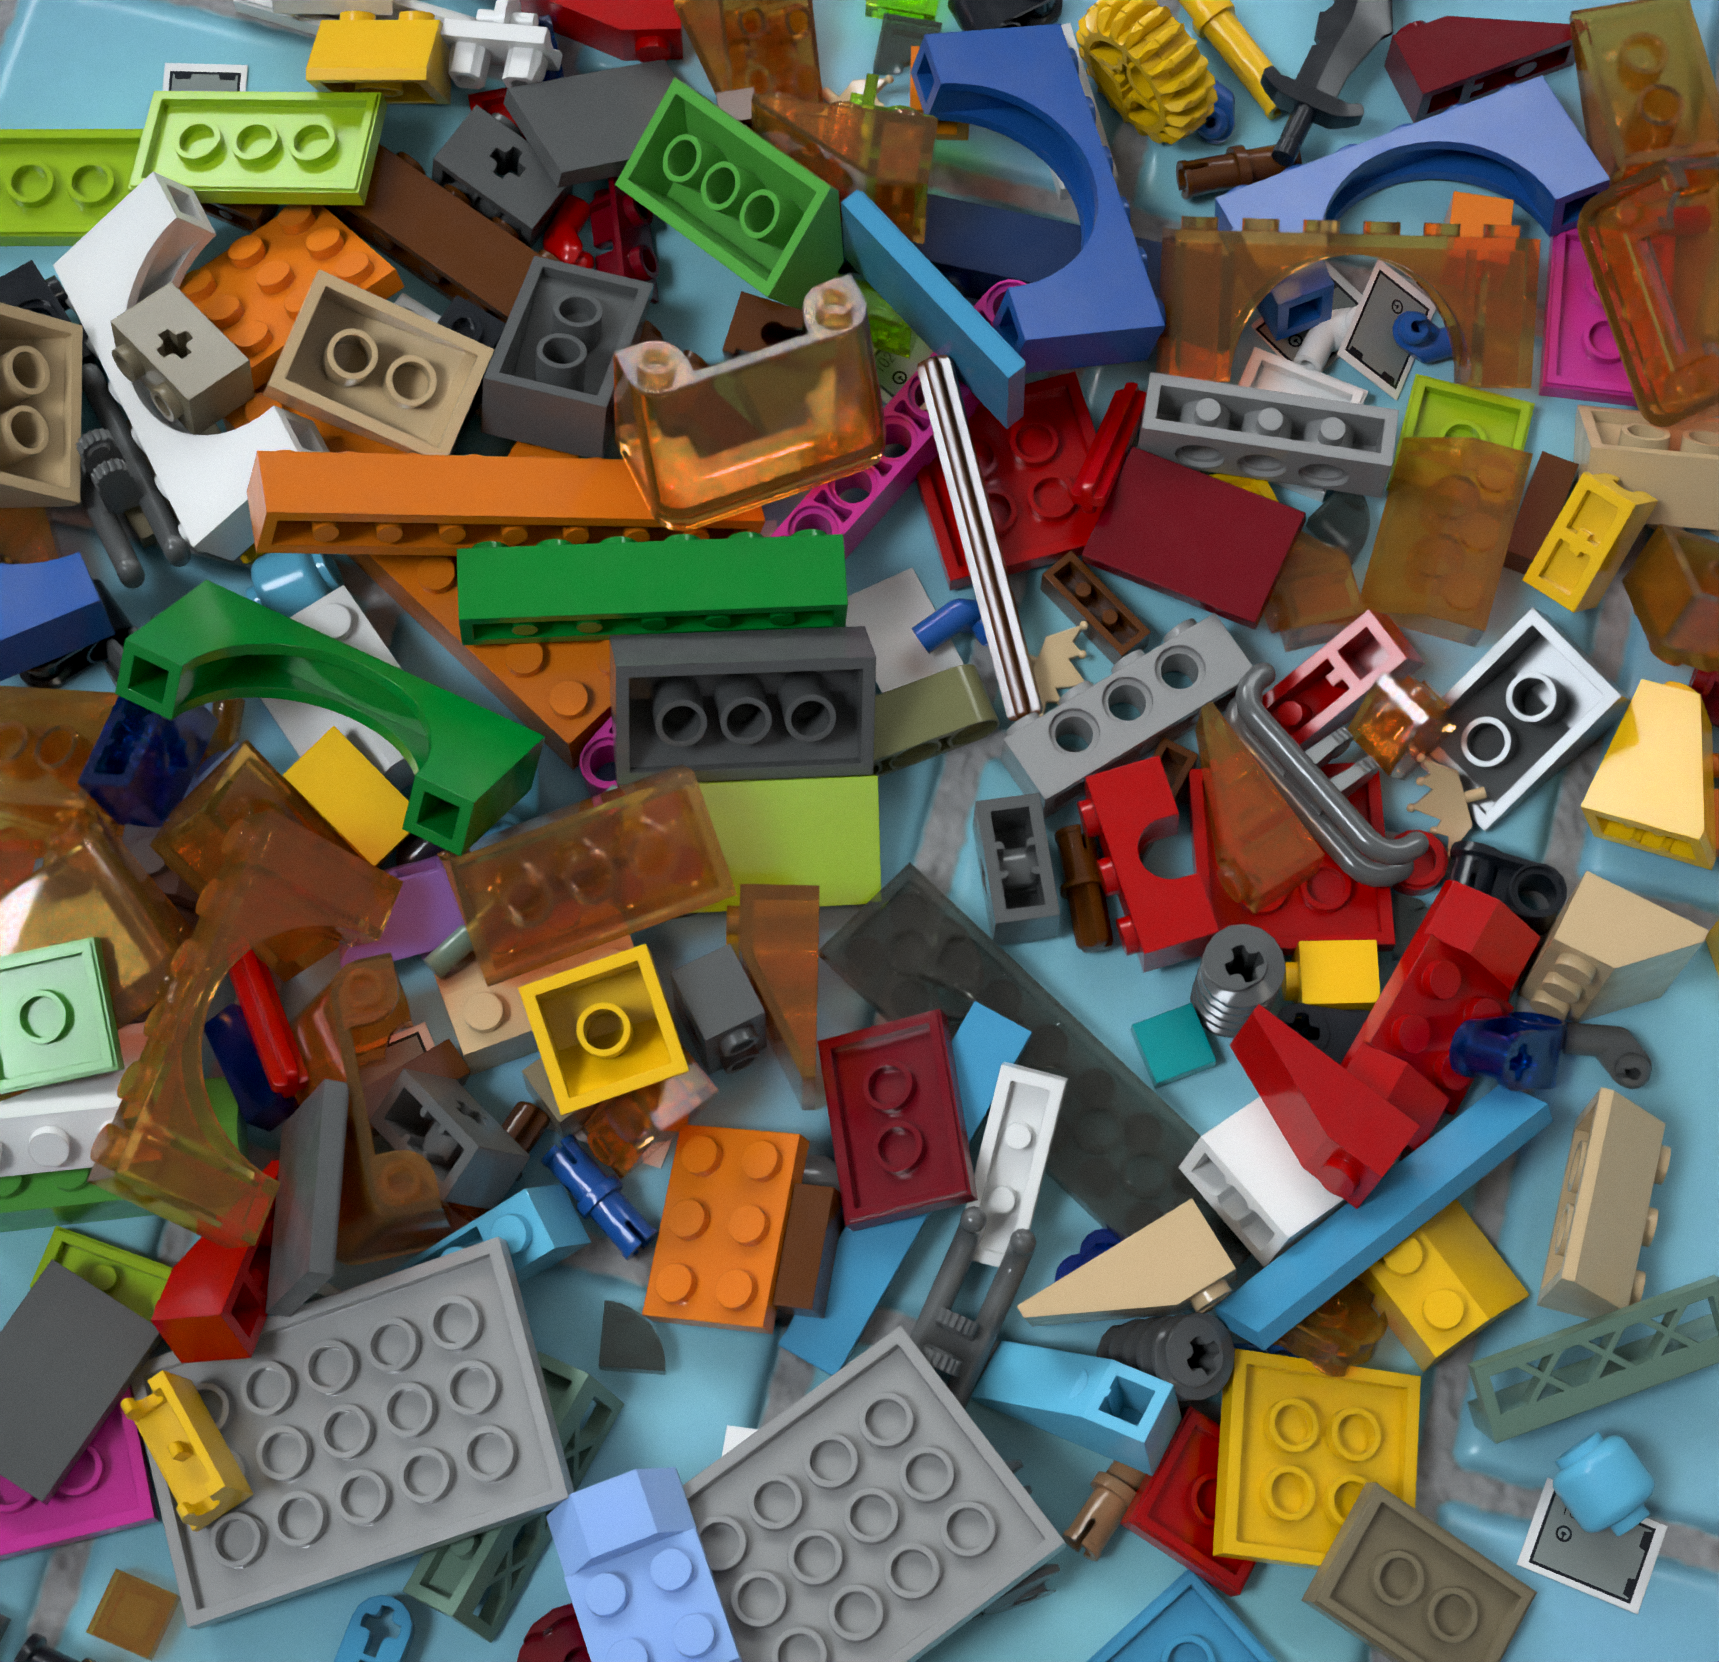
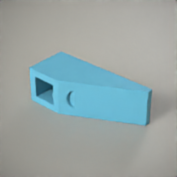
M562 1184L525 1188L384 1276L499 1236L507 1241L517 1281L520 1284L590 1244L591 1241Z
M1003 1340L998 1345L971 1396L975 1402L1150 1476L1154 1475L1182 1420L1175 1387L1169 1382L1113 1359Z

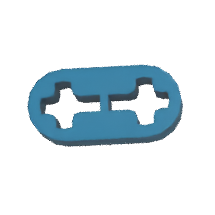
M377 1595L369 1597L359 1604L353 1613L334 1662H405L415 1632L413 1616L402 1602L392 1596ZM385 1609L394 1611L392 1621L401 1628L400 1634L396 1639L385 1637L381 1642L376 1658L367 1655L373 1642V1634L365 1628L366 1621L369 1617L380 1619Z

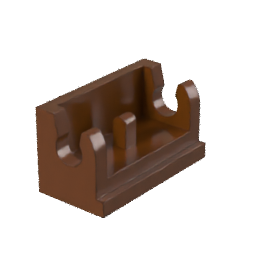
M741 291L722 349L729 374L736 376L738 370L763 359L769 361L785 359L787 352L783 347L788 349L811 339L807 311Z

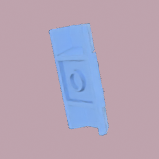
M676 1467L634 1469L571 1493L568 1499L561 1502L546 1516L591 1662H743Z

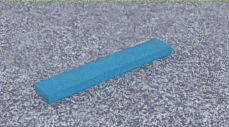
M974 1001L951 1041L969 1147L990 1112L1001 1064L1005 1061L1017 1065L1033 1037L1031 1031ZM932 1212L854 1232L845 1226L838 1239L824 1319L794 1315L778 1345L830 1376L842 1369L847 1364Z
M1503 1082L1386 1172L1358 1209L1349 1203L1344 1205L1216 1305L1214 1308L1218 1319L1222 1321L1228 1330L1262 1350H1266L1551 1124L1553 1119L1548 1103Z

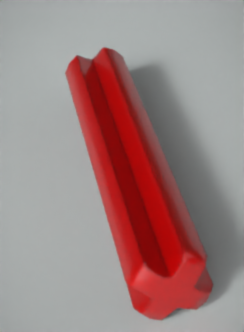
M1128 382L1125 384L1124 389L1115 391L1070 494L1072 503L1081 505L1084 513L1093 514L1096 512L1097 507L1106 505L1141 425L1146 392L1139 390L1138 383Z
M247 936L235 937L234 943L224 946L222 958L271 1090L275 1093H281L284 1098L294 1097L298 1090L307 1087L309 1075L259 943L250 941Z

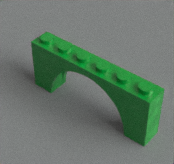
M209 580L202 582L125 639L115 690L116 695L171 721L182 713L198 706L236 698L291 700L322 707L349 717L367 726L391 743L405 758L415 775L402 829L460 857L531 790L545 739L544 735Z

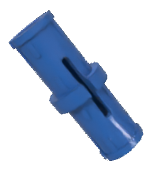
M573 1134L566 1136L560 1141L563 1146L559 1149L557 1145H554L544 1155L541 1163L545 1168H549L578 1202L576 1211L583 1219L586 1220L591 1217L623 1253L622 1256L626 1260L632 1259L639 1253L637 1248L640 1246L642 1249H645L656 1238L658 1231L651 1227L622 1194L623 1184L615 1174L608 1177L580 1146Z

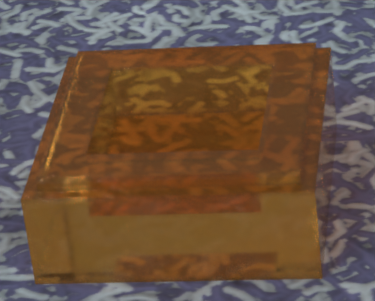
M115 1569L86 1633L152 1661L181 1598L177 1594Z

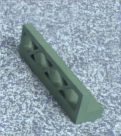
M1716 1275L1709 1276L1468 1363L1467 1365L1477 1395L1476 1399L1467 1402L1474 1426L1497 1444L1719 1363V1277ZM1708 1298L1712 1314L1677 1326L1687 1305ZM1665 1314L1661 1323L1651 1319ZM1641 1322L1657 1330L1651 1336L1615 1348L1626 1327ZM1604 1336L1600 1345H1597L1590 1341L1598 1337ZM1580 1345L1595 1352L1593 1357L1553 1371L1560 1355L1565 1349ZM1542 1358L1538 1367L1528 1364ZM1515 1367L1533 1375L1532 1379L1494 1392L1490 1376Z
M538 1351L539 1363L574 1492H576L622 1410L624 1403L590 1374ZM593 1400L597 1405L584 1428L580 1430V1421ZM555 1508L424 1552L403 1592L424 1605L452 1618L476 1636L492 1643L552 1535L546 1516ZM525 1524V1533L517 1548L513 1549V1540L521 1526ZM491 1585V1594L477 1617L473 1612L486 1588Z

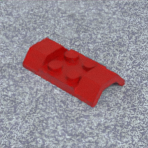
M1446 880L1340 1064L1420 1125V1128L1401 1152L1400 1162L1434 1136L1446 1114L1454 1115L1514 1009L1509 1001L1533 960L1541 938L1501 900L1455 880Z

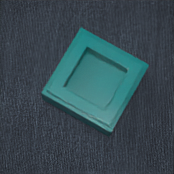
M1192 1002L1132 1024L1131 1034L1154 1089L1215 1067L1217 1060Z

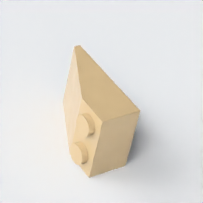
M319 269L310 285L263 395L317 420L407 453L449 455L495 349Z
M1191 1198L1017 1305V1308L1032 1327L1178 1315L1192 1307L1196 1313H1207L1232 1294L1229 1284L1237 1280V1272L1219 1240Z

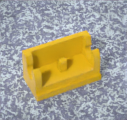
M1583 472L1522 579L1573 613L1598 606L1658 502L1657 499L1646 492H1630L1618 486L1619 478L1612 474L1600 473L1592 475L1589 472Z
M335 726L331 727L282 775L284 782L373 871L410 834L402 829L409 801Z
M162 1370L147 1380L153 1391L151 1395L140 1400L125 1398L121 1401L120 1406L127 1419L134 1421L178 1503L176 1511L182 1522L189 1524L192 1531L198 1532L252 1496L253 1492L192 1380Z

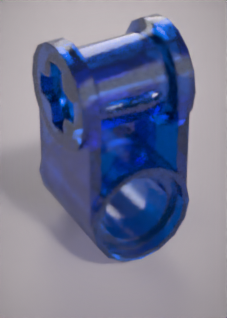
M1510 1012L1506 1016L1471 1018L1464 1021L1458 1027L1452 1038L1449 1052L1451 1068L1457 1075L1464 1077L1486 1076L1496 1079L1502 1088L1515 1092L1532 1088H1556L1566 1022L1553 1016L1533 1012Z

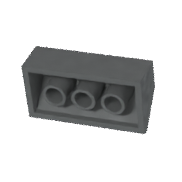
M865 626L609 636L610 702L617 785L873 775L876 655Z

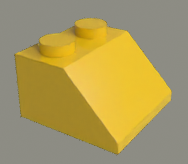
M344 11L340 13V20H321L306 66V81L319 92H382L387 104H451V77L448 73L450 49L441 36L443 23L441 20H435L433 13L425 11L400 12L399 20H376V15L370 12Z
M646 943L518 987L561 1116L690 1072L651 951Z
M1457 1199L1354 1279L1423 1372L1529 1297V1293Z

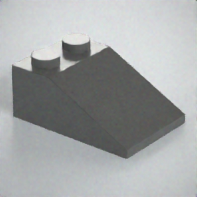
M534 256L483 378L481 433L586 458H603L618 420L652 298L654 284Z
M1532 607L1398 743L1428 774L1430 772L1425 764L1416 760L1417 755L1420 753L1424 754L1428 760L1457 770L1464 792L1485 787L1487 798L1467 804L1471 818L1485 832H1488L1589 748L1627 710L1632 699L1547 614Z

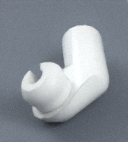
M1357 306L1332 310L1330 320L1310 328L1294 358V362L1322 372L1330 354L1339 351Z

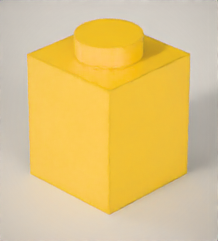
M1377 940L1299 941L1292 955L1291 962H1285L1286 969L1281 985L1284 1001L1340 1010L1357 1009L1371 1011L1380 996Z

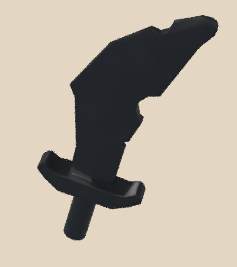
M1334 0L1330 8L1325 12L1319 13L1314 36L1316 45H1312L1296 79L1281 75L1274 66L1264 69L1260 83L1265 93L1278 108L1291 113L1280 135V139L1277 141L1271 154L1275 162L1283 166H1292L1313 123L1327 129L1349 128L1360 124L1364 115L1362 104H1348L1338 99V96L1346 80L1377 44L1392 35V0Z

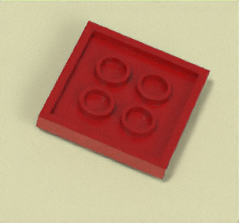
M1073 371L1025 384L1023 417L1008 429L1000 423L982 402L975 408V413L968 419L1009 575L1056 563L1070 551L1077 557L1082 556V552L1104 506L1097 507L1095 513L1087 514L1083 512L1081 505L1072 503L1070 497L1072 487L1096 436L1076 372ZM938 454L928 466L925 464L916 474L915 482L949 590H954L973 584Z
M1355 763L1326 764L1321 770L1331 779ZM1250 767L1191 769L1189 771L1187 794L1193 872L1200 873L1219 931L1228 926L1240 924L1261 928L1276 940L1283 951V956L1293 955L1299 941L1377 940V952L1393 950L1396 943L1390 887H1370L1356 882L1347 875ZM1378 770L1372 779L1357 789L1347 799L1376 832L1385 837L1380 773Z

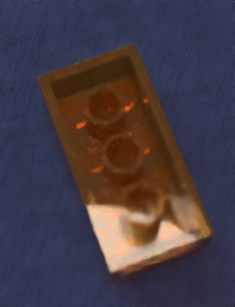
M683 764L483 836L461 857L448 850L437 853L479 973L487 987L737 895L695 773Z

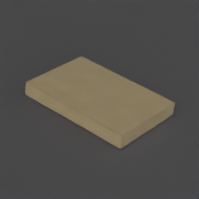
M1366 1482L1301 1601L1392 1662H1500L1537 1592L1378 1483Z

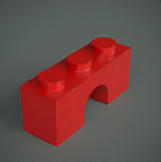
M1157 755L1085 777V800L1078 801L1077 808L1086 837L1089 839L1098 836L1105 858L1096 860L1104 892L1107 897L1118 895L1124 917L1116 919V926L1126 956L1137 953L1143 973L1202 956L1207 944L1219 932V928L1200 873L1197 872L1176 879H1165L1149 872L1139 858L1141 852L1149 843L1151 844L1159 839L1178 834L1179 812L1160 756Z

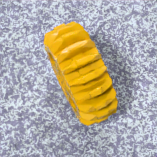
M1098 0L1087 9V14L1078 21L1079 30L1076 32V38L1081 46L1078 49L1079 55L1087 63L1086 74L1094 79L1098 86L1097 92L1102 93L1106 97L1110 108L1117 110L1122 116L1124 123L1130 122L1134 125L1139 135H1148L1152 141L1158 144L1166 142L1172 145L1179 139H1185L1205 124L1206 118L1214 112V103L1218 98L1216 90L1213 88L1216 84L1215 77L1206 68L1209 64L1208 59L1200 54L1196 46L1197 40L1192 39L1185 31L1184 23H1179L1172 16L1169 7H1160L1156 0Z

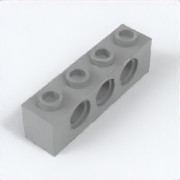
M1150 372L1137 448L1191 469L1381 498L1392 468L1399 410Z
M1216 613L1198 623L1194 618L1181 622L1163 638L1165 643L1146 654L1141 649L1129 653L1112 667V674L1094 685L1090 681L1077 684L1059 699L1060 705L1041 717L1037 712L1030 713L1020 718L1006 731L1007 737L1003 739L1001 762L1024 795L1040 793L1044 819L1085 795V777L1143 760L1155 753L1163 737L1175 741L1226 710L1227 704L1236 695L1240 679L1253 665ZM1168 672H1180L1188 676L1193 685L1184 689H1176L1166 684L1162 676ZM1117 703H1128L1136 707L1141 716L1134 720H1121L1115 717L1109 708ZM1066 734H1075L1082 737L1087 742L1088 747L1080 752H1068L1062 749L1056 740Z

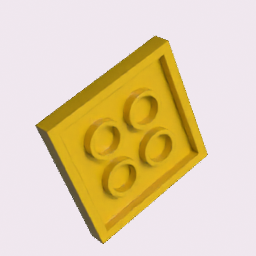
M1235 1348L1234 1368L1227 1384L1222 1389L1213 1556L1318 1570L1366 1482L1378 1483L1415 1509L1421 1376Z

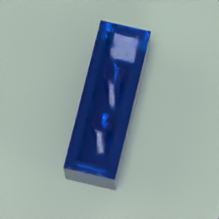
M232 1002L202 1025L247 1124L271 1132L300 1107L295 1096L284 1098L281 1093H275L271 1090L240 1005Z

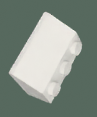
M344 585L290 617L297 622L402 670ZM260 698L299 757L303 756L331 727L335 726L399 792L414 782L415 775L401 753L381 735L367 726L322 707L291 700Z

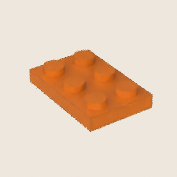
M680 1125L642 1311L644 1317L653 1322L773 1334L777 1308L772 1304L795 1183L802 1184L810 1141L801 1134Z

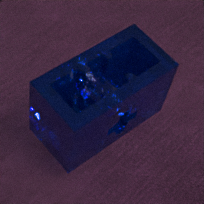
M118 696L77 783L118 825L130 824L169 829L219 721L205 705L184 712L171 721Z

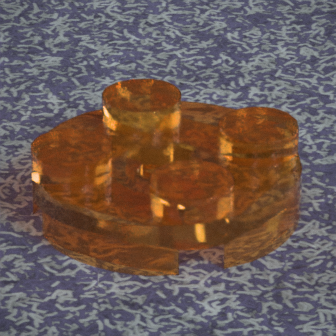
M1355 1278L1272 1345H1280L1289 1352L1311 1361L1319 1372L1327 1376L1344 1377L1348 1374L1351 1366L1363 1364L1376 1354L1387 1330L1388 1319L1385 1310L1378 1317L1377 1312L1371 1306L1375 1294L1367 1285Z

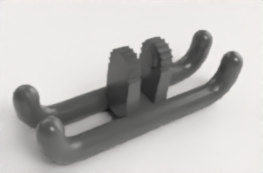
M88 363L82 366V389L98 419L101 429L89 430L88 433L82 434L83 436L78 438L79 442L76 443V448L81 456L80 498L121 583L127 588L134 589L143 584L145 573L117 515L140 505L167 561L175 567L185 566L191 559V551L187 542L179 533L178 524L164 496L158 490L154 476L140 448L132 438L131 430L116 400L108 389V383L101 369L95 364Z
M1260 662L1252 666L1240 679L1236 695L1227 704L1223 718L1226 737L1234 750L1334 862L1352 879L1370 887H1391L1406 880L1414 871L1413 861L1428 851L1429 840L1422 832L1414 831L1400 839L1385 838L1376 832L1347 799V797L1372 779L1381 766L1372 756H1368L1329 779L1321 769L1332 759L1341 756L1349 748L1354 736L1343 726L1304 752L1262 703V692L1275 680L1274 667L1266 662Z
M975 1206L968 1207L961 1214L956 1233L910 1335L911 1340L931 1366L951 1375L946 1386L964 1409H966L1036 1246V1237L1029 1229L1021 1228L1014 1231L1010 1236L1007 1249L975 1322L950 1311L986 1229L987 1215L984 1210Z

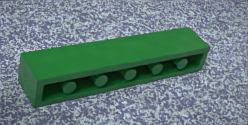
M817 529L801 530L791 536L764 537L756 532H739L732 534L727 539H700L691 534H677L667 537L664 541L637 542L629 537L616 536L606 538L600 543L572 544L563 539H547L537 543L536 546L509 547L501 542L485 541L475 544L472 548L457 549L458 616L462 646L609 640L611 635L846 627L848 597L843 534L828 535L826 532Z

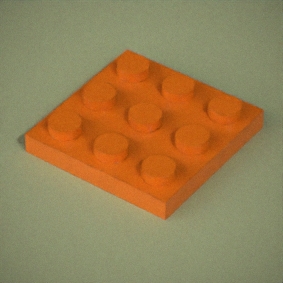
M289 204L279 212L278 216L250 235L243 236L234 241L225 252L201 268L185 274L178 289L250 360L255 391L269 381L310 285L319 269L385 300L405 286L397 270L323 205Z

